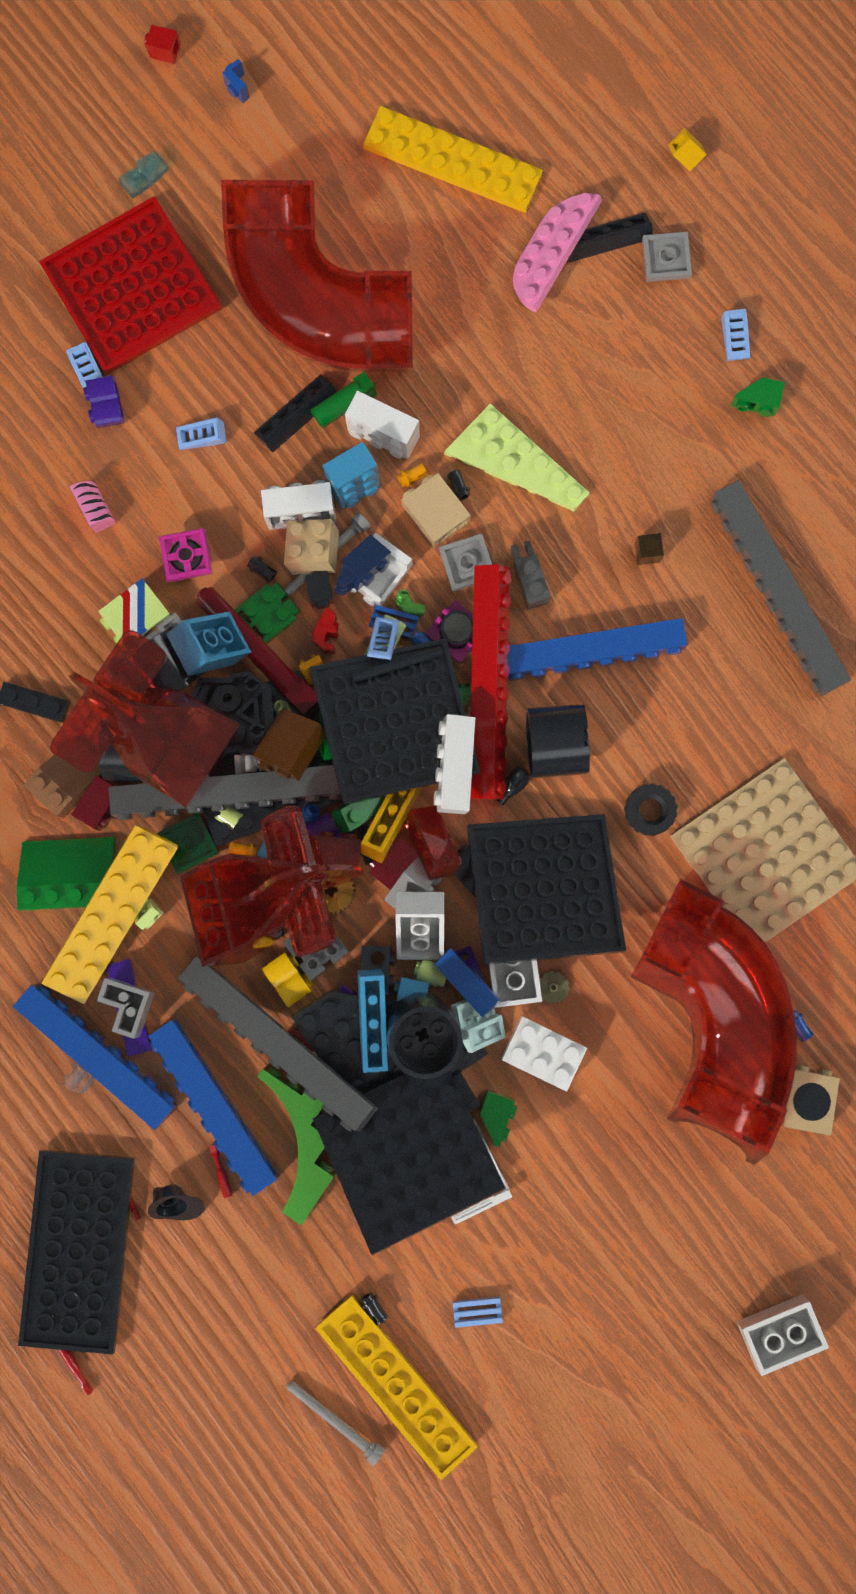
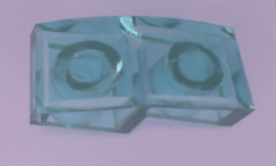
M153 151L137 160L136 168L119 176V183L133 199L157 182L168 171V166Z

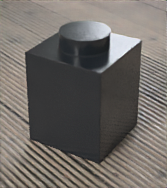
M328 572L305 576L312 608L325 609L330 606L329 604L334 603Z

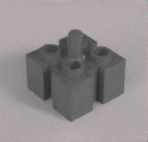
M322 914L306 925L309 931L305 934L297 931L283 942L293 957L300 955L304 962L300 964V967L310 981L328 969L325 965L328 961L331 960L335 964L350 953L340 937L333 939L330 933L334 929Z

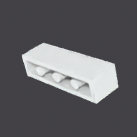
M447 714L443 721L439 723V735H442V744H438L437 758H441L440 768L437 767L435 781L439 782V789L434 794V805H437V812L466 814L469 812L475 717Z

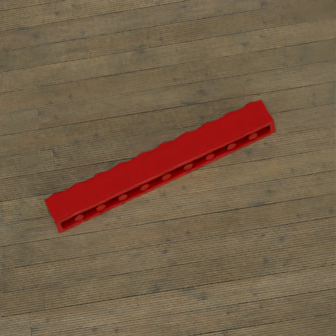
M501 564L474 566L471 717H475L474 749L481 773L471 777V799H504L506 792V782L504 781L507 768L505 747L508 742L506 735V724L508 722L506 701L509 697L507 689V677L509 675L507 655L510 651V644L508 642L510 619L508 614L511 605L509 584L512 577L510 568Z

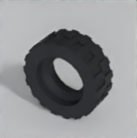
M645 784L635 789L627 798L626 806L624 807L625 819L635 832L642 833L645 836H655L668 830L675 822L674 819L677 817L676 810L678 808L675 803L676 799L668 789L663 788L664 786ZM646 799H655L662 806V814L655 821H647L640 815V804Z

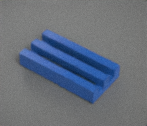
M375 604L369 628L373 629L376 617H385L378 615V612L413 621L412 624L403 622L406 624L405 628L411 630L410 633L403 631L401 637L412 640L419 616Z

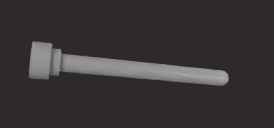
M360 513L352 518L351 526L338 538V550L357 532L359 534L362 531L365 532L371 526ZM311 574L298 575L285 588V593L292 595L306 581L305 576Z
M291 1381L287 1384V1389L363 1450V1455L366 1456V1460L374 1466L379 1461L385 1448L379 1443H369L295 1382Z

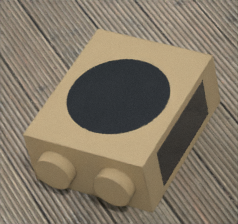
M795 1064L794 1069L787 1068L778 1124L787 1128L831 1136L840 1078L832 1076L833 1071L818 1069V1073L809 1072V1067Z

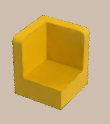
M685 128L668 145L673 156L689 171L707 155L702 144Z

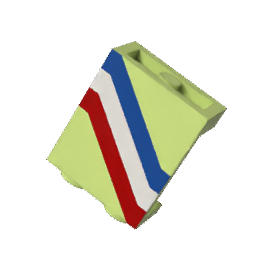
M140 579L98 611L103 617L100 619V622L107 631L113 630L116 634L113 639L121 649L123 647L130 649L132 643L161 621L171 616L143 579Z

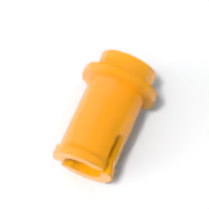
M420 463L406 471L401 470L397 478L402 487H410L411 483L427 477V472L424 465Z
M231 842L228 849V857L248 859L249 862H252V860L256 861L255 857L259 847H256L254 844L249 846Z

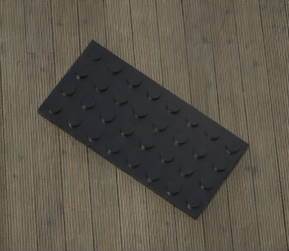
M52 1150L39 1151L18 1346L112 1355L115 1353L135 1158Z

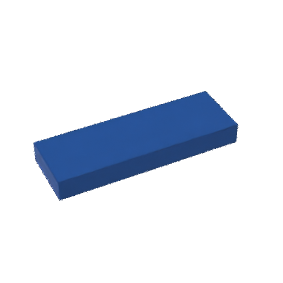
M450 948L434 964L481 1017H484L501 1001L453 948Z

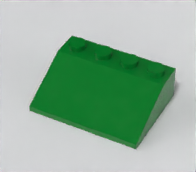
M115 837L22 842L17 880V910L36 911L86 908L116 857Z

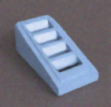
M746 309L725 311L721 317L727 361L749 359L750 347ZM732 329H740L738 332H730ZM742 338V341L731 342V339ZM743 347L741 351L732 352V348Z
M86 342L66 351L82 387H87L86 380L103 377ZM89 361L91 362L90 364L79 368L80 365L87 363ZM95 370L94 373L83 377L84 374Z
M217 417L176 427L180 450L214 446L227 442L224 422ZM204 429H207V438H205ZM196 430L198 431V440H196L195 436ZM186 432H189L190 442H187Z
M376 617L367 657L391 660L399 632V620Z

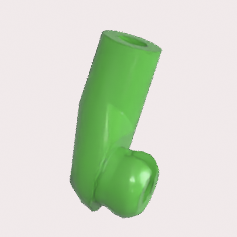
M402 589L397 592L396 603L402 612L424 616L425 605L413 603L407 590Z

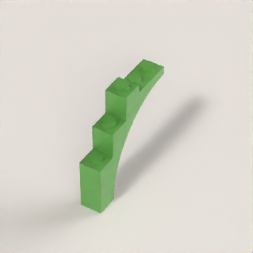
M264 1067L257 1077L266 1083L284 1104L293 1123L298 1144L297 1176L289 1200L282 1212L302 1225L335 1176V1172L332 1171L333 1167L324 1160H321V1162L317 1160L325 1147L313 1123V1118L317 1117L323 1103L317 1098L316 1100L311 1099L300 1091L302 1088L300 1085H296L291 1081L287 1082L281 1078L282 1073L274 1067L269 1069Z

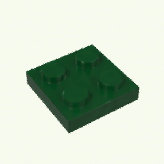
M196 813L157 833L178 845L176 852L170 860L178 875L220 854L200 813Z

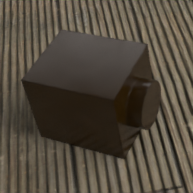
M661 533L637 537L635 541L637 565L661 562L664 556Z

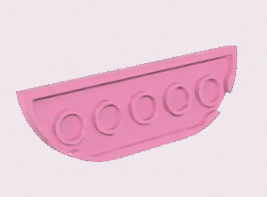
M583 193L570 197L552 207L542 219L520 256L513 273V285L521 303L531 311H538L602 202L599 194Z

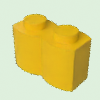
M285 952L263 967L262 970L289 1008L313 991L311 988L313 982L312 980L310 981L305 973L302 975L297 967L300 963L297 958Z

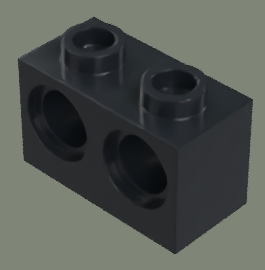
M361 946V970L382 969L385 994H389V989H394V975H390V966L395 964V952L391 951V947ZM376 951L382 952L385 956V960L381 965H376L372 961V955Z

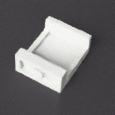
M375 532L373 537L391 551L388 560L390 564L384 572H378L374 580L367 587L362 586L358 592L364 596L363 600L369 605L374 606L376 604L382 606L412 567L413 562L412 558ZM354 588L351 590V592L356 593L357 591Z

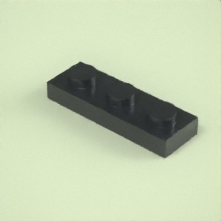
M3 681L0 690V705L64 724L70 701Z

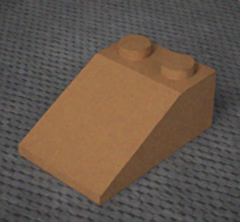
M75 737L41 765L23 786L56 816L65 818L81 800L95 775L100 778L102 777L99 756L78 737Z

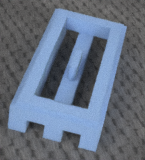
M500 1296L453 1301L455 1328L503 1323ZM496 1304L495 1308L458 1311V1307ZM497 1314V1316L459 1320V1317Z

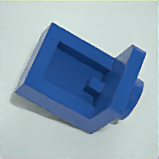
M237 59L235 62L227 65L222 73L230 95L233 98L237 97L244 103L250 97L247 85L240 79L244 75L242 62Z

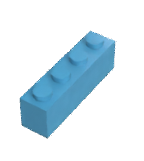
M382 969L358 970L361 1065L363 1073L388 1071L384 974Z

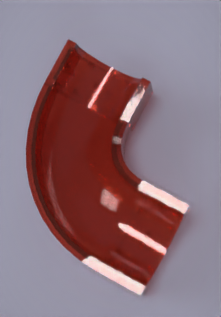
M221 180L223 231L230 272L245 307L269 336L295 355L332 369L352 372H409L413 369L412 271L365 270V272H354L340 268L328 261L319 250L315 238L314 181Z
M680 879L631 975V978L677 1001L685 1009L691 1023L693 1034L691 1063L667 1119L674 1123H694L724 1136L745 1153V1161L755 1165L767 1156L772 1148L787 1113L785 1108L794 1081L797 1059V1033L791 996L775 957L753 928L736 914L722 907L724 900Z

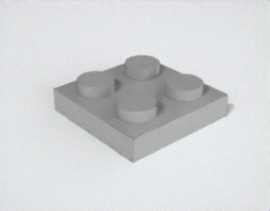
M688 232L643 235L642 246L646 282L691 278L692 270Z
M482 534L439 547L452 592L474 585V566L492 564Z

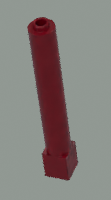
M213 587L201 589L197 594L196 603L207 615L230 612L251 651L247 657L287 698V701L301 716L309 719L319 710L315 692L284 663Z

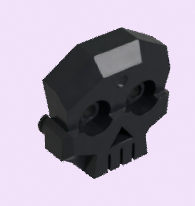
M250 671L231 673L229 678L199 677L187 702L190 735L210 760L238 752L241 756L253 755L276 719L271 687L259 680ZM226 695L232 696V700L228 703L224 702ZM253 708L255 720L246 716ZM230 729L236 731L233 737H229L227 734Z

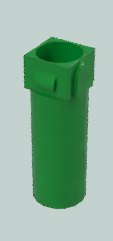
M364 371L354 377L351 383L310 409L313 417L322 429L346 413L357 391L372 398L377 395L375 385Z

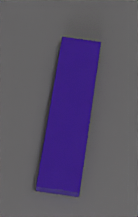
M131 959L107 965L109 978L137 986ZM146 1021L139 1038L133 1039L123 1035L128 1057L152 1050L149 1044L150 1038L148 1037Z

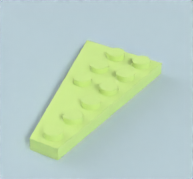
M491 404L444 451L446 456L457 458L469 466L473 465L484 470L489 475L512 485L525 488L530 493L541 495L549 499V501L573 512L590 494L589 491Z

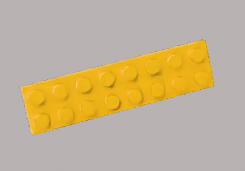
M380 106L363 143L364 150L524 213L527 212L543 175V170L382 106Z
M135 823L43 978V985L85 1004L176 852L177 844Z
M353 1294L316 1325L315 1329L440 1480L477 1449V1443L379 1325L375 1324L368 1312L362 1309L361 1304Z

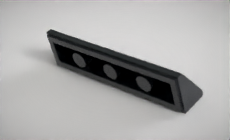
M641 213L585 229L569 256L568 262L642 242L643 235H653V225L646 213Z
M320 374L261 425L254 434L271 452H274L313 418L310 409L336 393L335 387Z

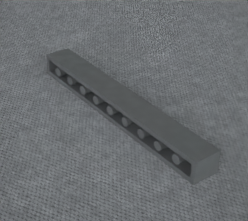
M738 480L715 492L711 498V507L716 514L719 513L723 529L727 534L730 533L733 538V546L736 552L741 553L743 556L746 570L753 574L756 580V588L760 593L763 592L767 599L766 605L771 613L774 612L778 619L777 625L781 632L786 633L790 649L797 653L800 658L799 663L802 670L809 674L813 690L816 693L819 692L822 697L851 681L740 481Z
M333 765L309 767L305 770L299 781L292 778L286 780L280 777L276 771L109 787L111 816L118 817V821L132 820L133 815H141V818H154L156 813L164 812L165 816L179 815V811L188 810L189 814L202 813L204 808H212V811H224L226 806H235V809L250 808L249 804L259 803V807L273 806V802L282 801L283 805L295 804L296 799H305L306 802L320 801L319 797L329 796V800L341 799Z
M196 956L180 975L179 979L184 983L182 987L192 995L196 993L201 997L199 1002L208 1009L213 1008L218 1012L216 1016L225 1024L231 1023L235 1027L233 1031L242 1039L247 1037L253 1042L251 1047L260 1054L264 1052L270 1057L269 1063L275 1068H283L288 1073L286 1077L296 1085L300 1083L305 1087L304 1093L313 1100H316V1098L323 1103L322 1108L331 1116L336 1114L341 1119L340 1124L350 1132L352 1130L361 1131L377 1111V1106L205 959Z

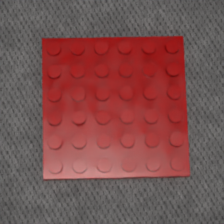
M155 196L39 261L106 375L222 309Z

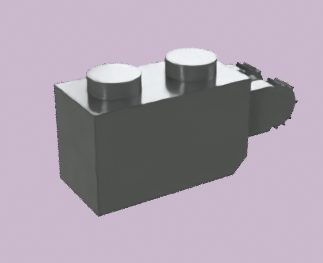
M525 541L524 548L528 557H520L516 544L511 546V551L515 561V574L526 608L529 610L549 604L551 597L538 556L534 554L531 542Z

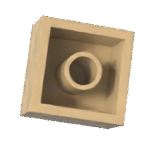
M332 519L287 521L284 565L292 575L322 572L336 573L339 530Z

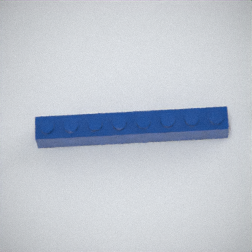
M683 618L510 646V651L507 655V664L509 666L507 678L510 681L523 679L524 675L532 674V677H541L546 675L548 671H555L556 674L568 672V668L577 667L578 670L591 668L592 664L600 663V666H609L617 660H623V663L636 661V657L645 656L646 659L659 657L660 653L668 652V655L680 654L688 645Z
M43 984L30 985L12 1007L153 1130L159 1128L177 1107L174 1103L175 1098L167 1091H160L156 1087V1081L150 1076L146 1075L144 1077L138 1072L140 1068L134 1062L123 1059L120 1056L122 1052L114 1045L108 1046L103 1041L104 1037L102 1034L94 1029L91 1031L85 1026L87 1022L77 1014L74 1016L68 1011L69 1006L60 999L55 1000L50 995L52 992Z
M177 1019L171 1020L148 1037L151 1040L149 1044L156 1054L160 1053L164 1060L162 1064L169 1074L172 1072L175 1076V1084L181 1093L185 1092L188 1096L190 1108L194 1113L198 1112L203 1119L201 1121L203 1128L207 1133L211 1132L216 1139L214 1141L216 1148L220 1153L224 1152L229 1159L227 1164L233 1173L237 1172L242 1179L240 1184L246 1193L250 1192L254 1196L276 1181L279 1177L278 1173Z

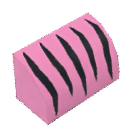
M83 481L70 486L89 526L95 533L116 524L96 483Z

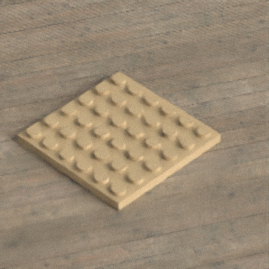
M785 758L670 836L750 952L856 880V857Z

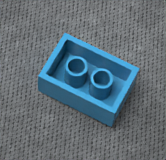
M363 442L322 465L326 481L330 482L333 496L342 510L346 507H354L359 503V499L364 496L370 497L379 490L378 488H380L377 463Z
M230 612L183 620L166 634L188 676L233 666L251 653Z

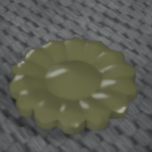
M550 971L539 979L542 999L548 1003L553 1002L557 1004L558 1001L562 1002L568 996L567 992L570 990L568 986L569 981L560 972L554 973Z

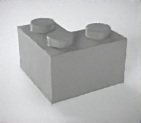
M424 849L403 872L384 901L396 909V892H432L434 888L431 885L433 884L436 887L444 878V875L441 873L447 865L427 849Z
M104 978L97 1001L119 1008L112 1032L133 1039L139 1038L155 992L114 978Z

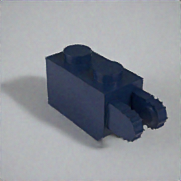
M370 534L343 558L340 575L335 585L337 594L345 595L353 588L358 591L362 586L367 587L374 580L378 572L382 573L387 569L390 564L388 560L391 551Z

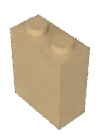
M439 473L434 476H427L422 480V485L415 490L414 488L409 489L401 499L402 507L434 548L471 522V515Z

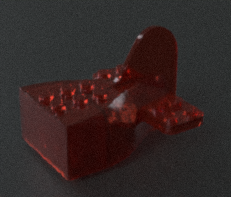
M129 630L122 635L92 681L73 671L70 674L69 678L84 693L52 740L50 749L52 753L78 770L90 773L97 767L112 744L124 765L138 779L188 810L238 733L240 724L187 693L173 689L149 687L164 665L166 653L161 647L141 634Z
M286 806L266 816L262 820L261 829L268 857L257 854L223 855L180 875L202 967L242 964L252 959L275 942L284 923L290 936L293 951L297 956H310L331 947L335 942V932L323 888L341 885L361 877L364 874L362 866L357 864L318 865L315 862L304 817L299 807Z

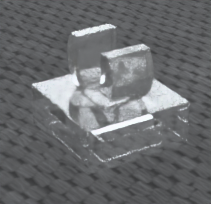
M72 1063L71 1066L74 1070L70 1075H64L66 1081L63 1085L68 1090L84 1094L95 1078L80 1065Z

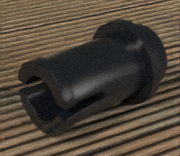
M454 470L448 473L447 478L459 501L470 496V487L466 486L461 471Z
M253 556L247 564L250 572L254 571L268 583L277 574V571L264 563L260 556Z
M369 1292L360 1299L361 1307L366 1309L376 1325H380L388 1318V1315L377 1301L378 1296Z

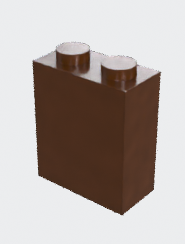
M282 708L253 756L259 761L258 765L268 772L274 770L280 777L286 780L292 778L299 781L326 737L325 731L318 722Z

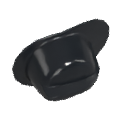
M166 1185L154 1188L153 1203L148 1207V1214L154 1219L191 1220L204 1212L205 1204L197 1197L186 1196L178 1185Z

